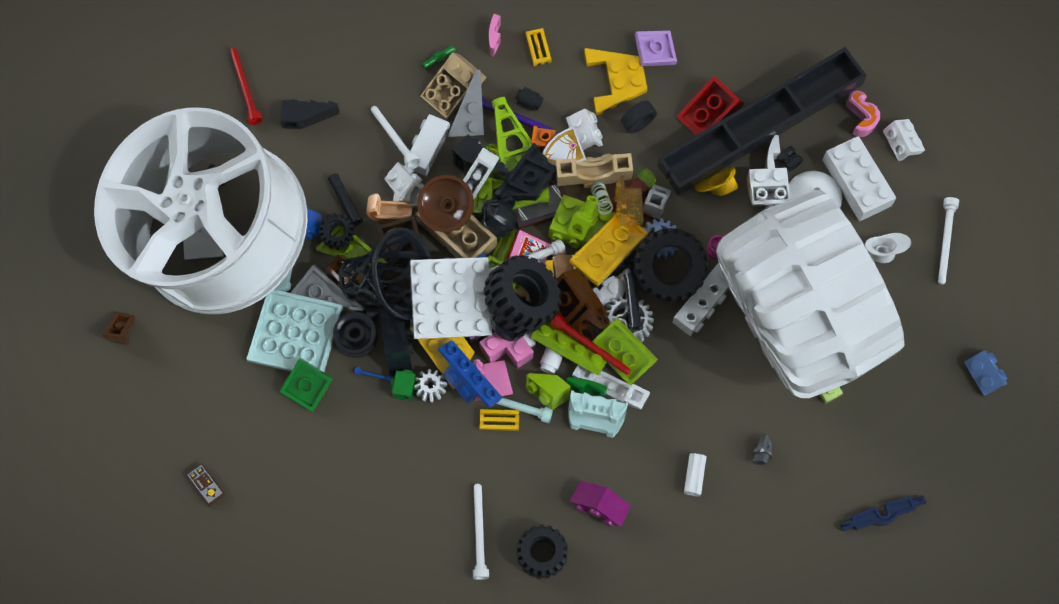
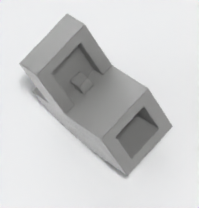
M654 184L646 198L642 214L660 220L671 190Z

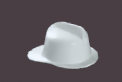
M890 233L868 239L865 247L870 252L874 262L889 263L896 254L910 248L911 240L902 233Z

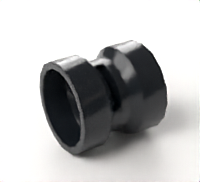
M788 146L777 157L786 164V168L790 172L796 169L804 160L795 153V149L792 146Z

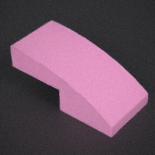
M493 14L489 28V51L492 57L495 56L501 42V35L498 33L501 25V16Z

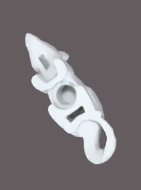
M626 268L617 277L613 275L602 282L603 286L600 290L597 287L593 289L604 306L612 303L613 299L618 301L620 295L623 297L625 293L623 275L631 273L629 268Z

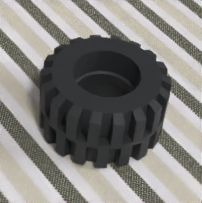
M541 524L539 527L532 526L529 531L526 530L524 535L520 537L517 545L518 562L522 566L523 571L528 572V575L531 577L536 576L538 579H541V577H545V579L550 578L551 575L555 576L559 570L561 571L566 563L568 546L567 542H565V537L559 533L558 529L554 530L550 525L544 527V524ZM539 541L551 544L554 548L553 558L548 562L534 560L530 554L533 544Z

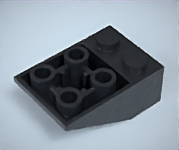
M468 134L452 149L453 164L465 175L483 148L480 141ZM497 161L488 178L504 181L508 177V167L503 162L499 163Z

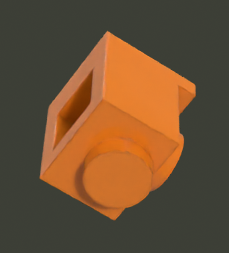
M534 126L531 145L535 143L538 146V150L543 152L548 143L555 137L556 130L542 129Z

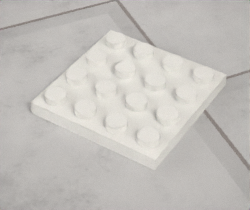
M488 257L410 260L413 339L492 335L491 314L488 311L489 306L485 304L484 300L486 298V295H484L485 281L489 277Z

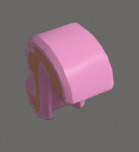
M854 90L849 94L846 107L862 120L855 127L852 135L865 137L872 133L880 120V111L873 103L865 102L867 95L860 90Z

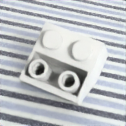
M787 168L749 169L746 180L748 196L752 206L777 205L790 199Z

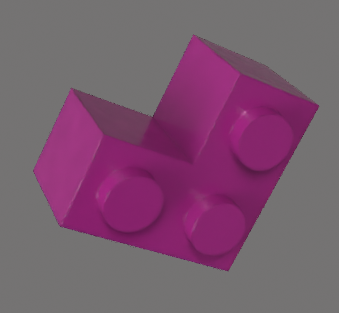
M584 481L579 482L570 500L576 506L575 509L582 514L589 512L594 517L601 518V522L609 527H612V525L621 527L631 507L630 504L608 487Z

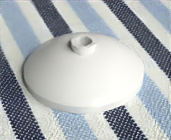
M802 172L789 183L790 199L810 190H822L832 198L839 208L841 207L842 192L838 183L831 176L823 172Z

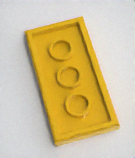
M619 210L569 260V263L578 268L585 277L598 287L641 244L642 240L648 237L649 233L622 210Z

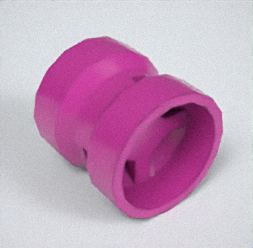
M716 235L710 239L707 247V254L710 258L718 259L716 250L723 236Z

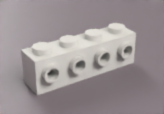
M719 263L705 278L703 286L698 288L697 292L688 299L674 316L672 323L689 336H692L694 332L698 333L702 329L704 319H710L715 312L713 308L717 303L719 305L723 303L727 297L725 293L730 290Z

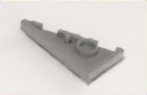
M475 70L448 137L467 136L468 134L470 136L484 135L480 70Z
M315 264L291 292L292 294L340 304L355 311H363L365 309V306L359 301H351L346 298L340 285Z

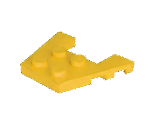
M584 49L587 66L606 64L612 94L594 97L596 115H600L607 109H613L618 104L632 100L647 92L644 69L641 66L639 56Z

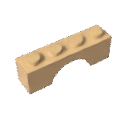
M631 153L612 155L606 160L594 163L579 162L575 158L556 160L555 165L557 186L630 180L633 175Z

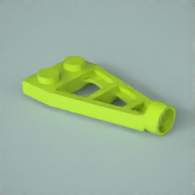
M500 97L491 102L495 111L498 157L500 162H503L508 167V173H511L531 147V139L510 109L506 98ZM509 118L515 129L503 132L501 121ZM516 135L521 140L523 147L509 152L506 148V139Z
M493 178L486 179L474 198V216H478L482 212L483 203L493 199V191L499 188L504 181ZM545 188L536 201H516L513 210L536 203H549V188Z

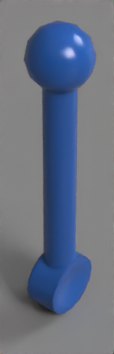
M360 367L354 369L356 375L364 374L384 379L391 383V375L384 376L363 371Z

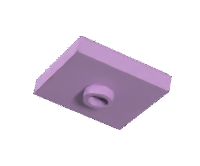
M641 31L635 33L634 36L641 66L676 65L677 58L671 31Z

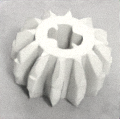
M428 369V374L425 375L421 371V378H415L418 384L414 385V389L418 390L416 395L417 397L422 396V401H426L429 397L432 403L434 402L433 397L440 400V394L446 393L444 388L447 387V382L443 381L445 379L444 375L438 376V370L432 374L431 369ZM428 383H432L433 388L429 389Z

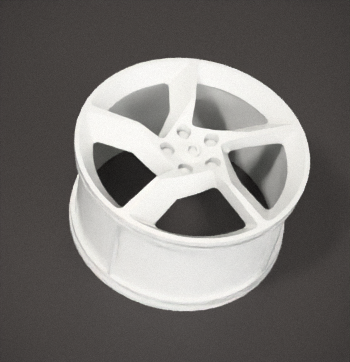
M183 108L166 112L152 118L134 130L110 157L99 180L95 197V226L100 243L110 260L133 279L154 286L166 299L175 305L201 314H224L238 311L251 306L271 293L294 266L301 252L307 229L306 199L299 180L293 171L276 155L262 148L256 137L241 122L228 114L208 108ZM227 153H242L218 167L197 172L188 171L190 167L207 158ZM256 169L260 183L258 208L249 231L246 235L242 236L224 217L218 187L233 178ZM154 217L165 225L155 232L150 239L151 225ZM207 230L226 255L217 264L196 273L187 275H165L162 273V269L176 245L195 232L203 233Z

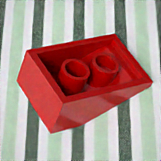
M713 76L677 115V118L695 135H698L737 112L745 103L720 79Z

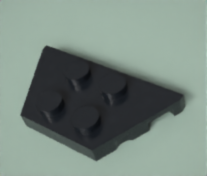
M533 143L494 193V196L497 199L509 196L515 200L536 201L555 177L556 169L548 162L546 156L541 154L538 146Z

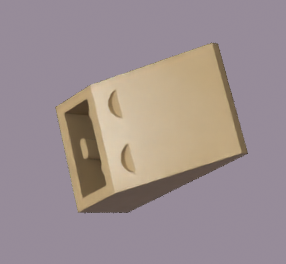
M452 52L420 96L448 119L460 107L475 70L478 69L460 54ZM481 73L482 84L483 81L486 79V76L483 73Z

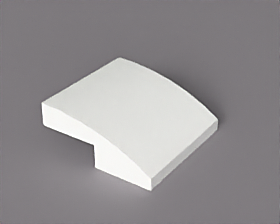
M207 230L203 233L195 232L183 241L185 260L224 257V252Z

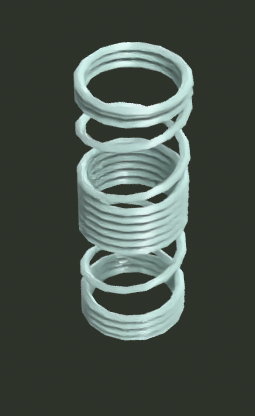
M601 182L593 184L591 192L594 197L599 199V197L607 196L597 203L599 213L603 215L611 213L613 205L605 185ZM597 185H602V186L597 187L596 189H598V188H604V190H600V191H598V192H596V193H595L596 189L593 191L594 187L597 186ZM611 206V209L607 212L600 211V209H608Z

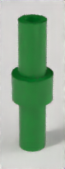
M451 45L441 52L437 51L433 54V57L421 64L424 69H427L435 63H441L445 60V57L456 50Z

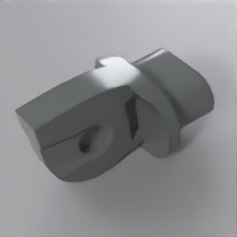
M767 434L761 435L758 446L753 450L754 459L752 462L756 465H766L768 459L772 458V442Z

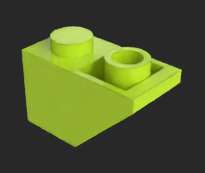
M527 374V391L536 396L543 405H546L551 410L569 400L570 385L558 375Z

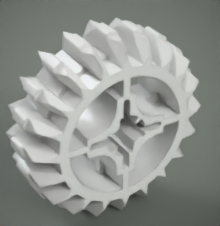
M620 295L618 301L613 299L612 305H606V313L609 324L618 317L627 327L625 320L628 314L627 298L624 300ZM643 299L639 301L641 324L644 328L643 330L633 332L641 342L644 341V337L649 336L650 333L648 331H652L653 326L651 324L654 323V319L651 318L653 312L648 311L649 305L643 306ZM625 308V312L623 314L613 316L615 312Z

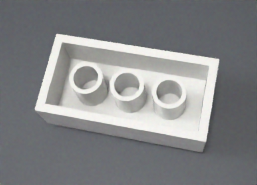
M859 136L826 151L822 161L833 179L838 183L843 196L859 222L893 205L896 196Z

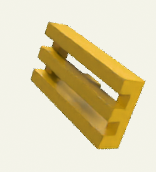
M543 28L525 32L533 65L537 66L539 63L542 65L544 62L551 63L552 59ZM539 33H540L541 40H542L543 47H544V51H545V54H546V57H544V58H543L542 51H541L540 44H539V40H538V37H537V34H539ZM530 35H533L539 59H536Z
M480 409L479 429L519 431V410ZM484 415L515 416V418L484 417ZM484 422H514L515 425H484Z

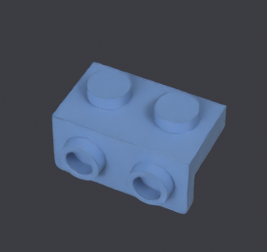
M985 350L964 362L984 396L1008 384L1006 382V379H1008L1003 369L999 370L996 365L998 361L995 355Z

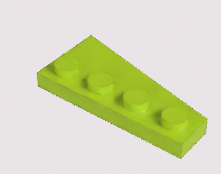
M554 318L532 333L530 338L597 376L607 363L600 355L588 349L563 330L559 331L550 327L549 325Z

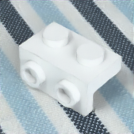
M583 109L566 117L569 128L574 126L583 150L593 145L599 147L603 145L601 141L602 134L596 124L597 117L593 112Z
M909 119L895 120L883 130L898 161L904 160L907 156L918 155L925 151L922 141L916 134L914 126Z
M397 162L384 179L400 199L405 200L415 186L422 189L424 185L421 183L422 179L413 173L414 169H408L406 165Z

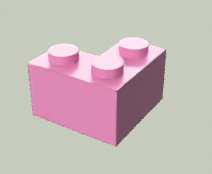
M494 332L491 336L479 342L480 350L489 363L495 362L507 354L518 369L533 359L534 352L523 337L517 341H507Z

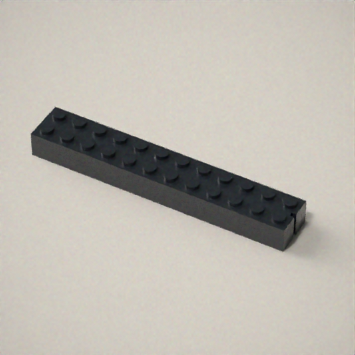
M844 47L658 159V167L665 178H669V183L676 194L680 195L773 139L774 135H780L864 84L867 75L848 49Z

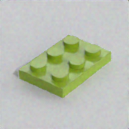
M618 317L592 341L631 369V373L626 375L608 363L630 385L658 360Z

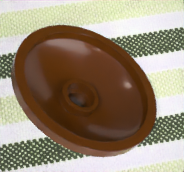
M440 175L434 177L423 186L419 193L417 201L418 213L422 221L435 231L452 232L458 230L467 223L474 209L472 191L463 180L456 176ZM451 202V208L447 209V204Z

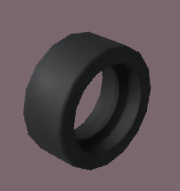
M645 100L631 107L622 116L621 123L628 133H636L655 119L657 111L649 101Z

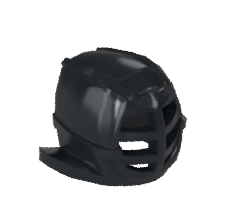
M509 196L487 200L483 203L482 212H480L476 219L494 236L503 238L513 231L517 214L513 207L516 201Z

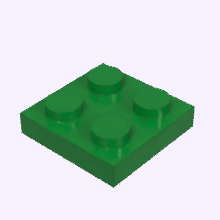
M299 358L280 392L311 412H314L334 378L304 359Z

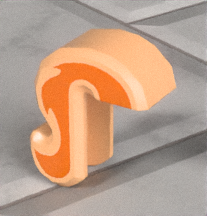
M376 193L368 197L366 214L377 222H392L411 216L412 205L401 201H381L379 194Z

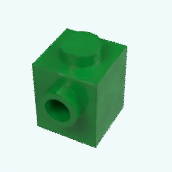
M406 369L396 371L395 377L392 376L390 388H393V398L407 401L413 400L416 374Z

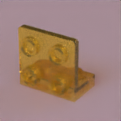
M620 175L619 182H616L615 202H617L616 219H620V226H643L641 188H625L624 175Z

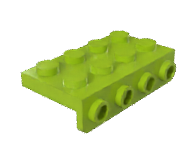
M563 194L550 225L548 236L554 241L561 240L572 248L581 249L616 213L611 211V213L603 215L599 213L596 206L594 211L599 215L590 225L584 240L581 241L568 234L567 229L573 215L581 206H584L585 202ZM600 209V211H602V212H607V211H609V210H606V209H604V210ZM574 225L573 228L575 232H583V228L581 225Z

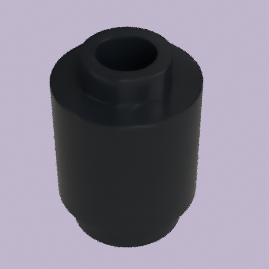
M524 87L523 90H518L515 99H518L517 104L530 110L535 109L538 111L544 97L540 96V93Z

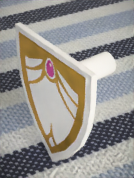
M574 126L557 134L543 151L548 162L554 166L556 165V160L573 158L579 162L586 160Z

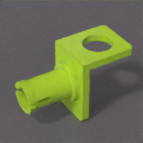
M591 195L586 198L584 206H581L573 215L567 229L568 234L581 241L584 240L590 225L599 215L594 211L599 200ZM575 224L582 226V233L574 231L573 227Z

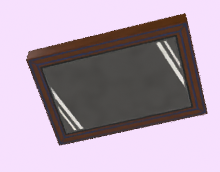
M553 180L546 187L549 188V203H536L514 209L517 214L516 222L518 228L522 229L552 220L563 194L567 195L564 186H557V180Z

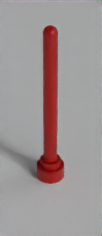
M231 47L229 51L248 108L247 120L250 125H257L263 121L261 112L255 108L237 49Z
M558 313L549 325L550 327L559 331L563 330L624 374L628 375L631 373V369L566 324L567 321L564 320L565 318Z

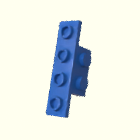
M453 340L438 348L440 354L450 364L443 374L444 377L468 404L478 396L489 409L502 399L498 391Z

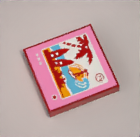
M518 229L506 259L516 255L526 256L549 248L551 244ZM548 256L538 259V262L545 264Z

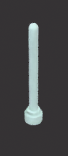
M502 398L496 403L538 416L541 422L548 424L553 410L546 406L539 409L506 398Z

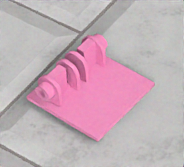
M479 359L473 360V364L501 396L513 394L505 360L486 364L480 362ZM476 396L474 400L479 401L481 399L478 396Z

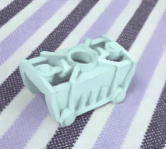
M571 391L568 407L570 427L575 430L582 428L605 433L607 437L613 438L624 423L628 402L621 403L617 402L616 399H605L601 396H591L585 392L580 394Z

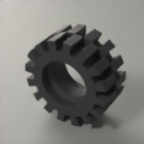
M332 213L331 217L327 215V219H322V225H319V234L322 241L330 249H333V247L335 250H339V247L345 249V245L349 246L350 241L353 242L354 240L353 235L355 236L352 221L348 219V216H343L342 213H338V215ZM335 225H340L344 228L343 235L338 238L330 235V230Z

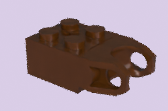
M578 268L563 272L557 278L559 283L557 287L560 288L561 296H559L561 303L557 314L559 313L565 318L566 324L582 335V331L588 334V339L593 341L594 333L591 323L600 329L610 325L605 307ZM597 316L602 318L604 323H601Z

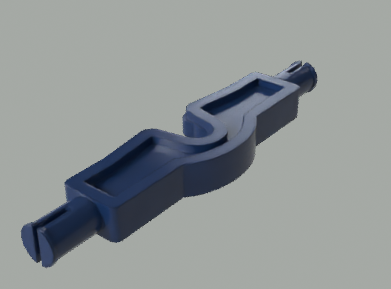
M909 496L901 500L887 502L884 505L886 516H882L876 507H872L862 513L853 515L850 521L840 523L841 530L845 531L851 528L859 530L871 525H888L898 516L914 511L916 506L926 504V499L923 500L924 496L915 499Z

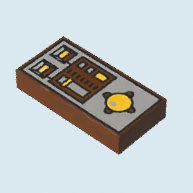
M202 463L186 474L209 507L226 495Z

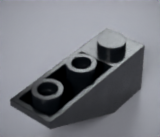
M282 100L280 121L282 128L303 129L340 114L338 103L332 101L324 103L314 100Z

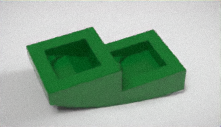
M568 377L566 379V383L570 385V395L571 391L580 394L585 392L591 396H601L604 398L606 396L608 387L582 378Z

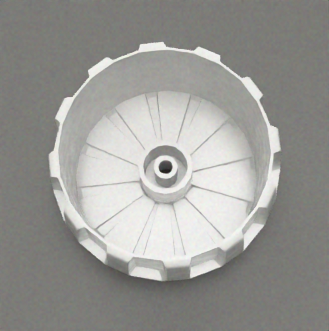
M810 190L761 211L722 237L718 243L716 250L718 262L733 297L746 315L745 320L754 337H758L762 351L770 365L775 369L779 379L792 395L800 398H811L850 383L897 354L904 347V332L899 315L873 259L842 210L822 190Z

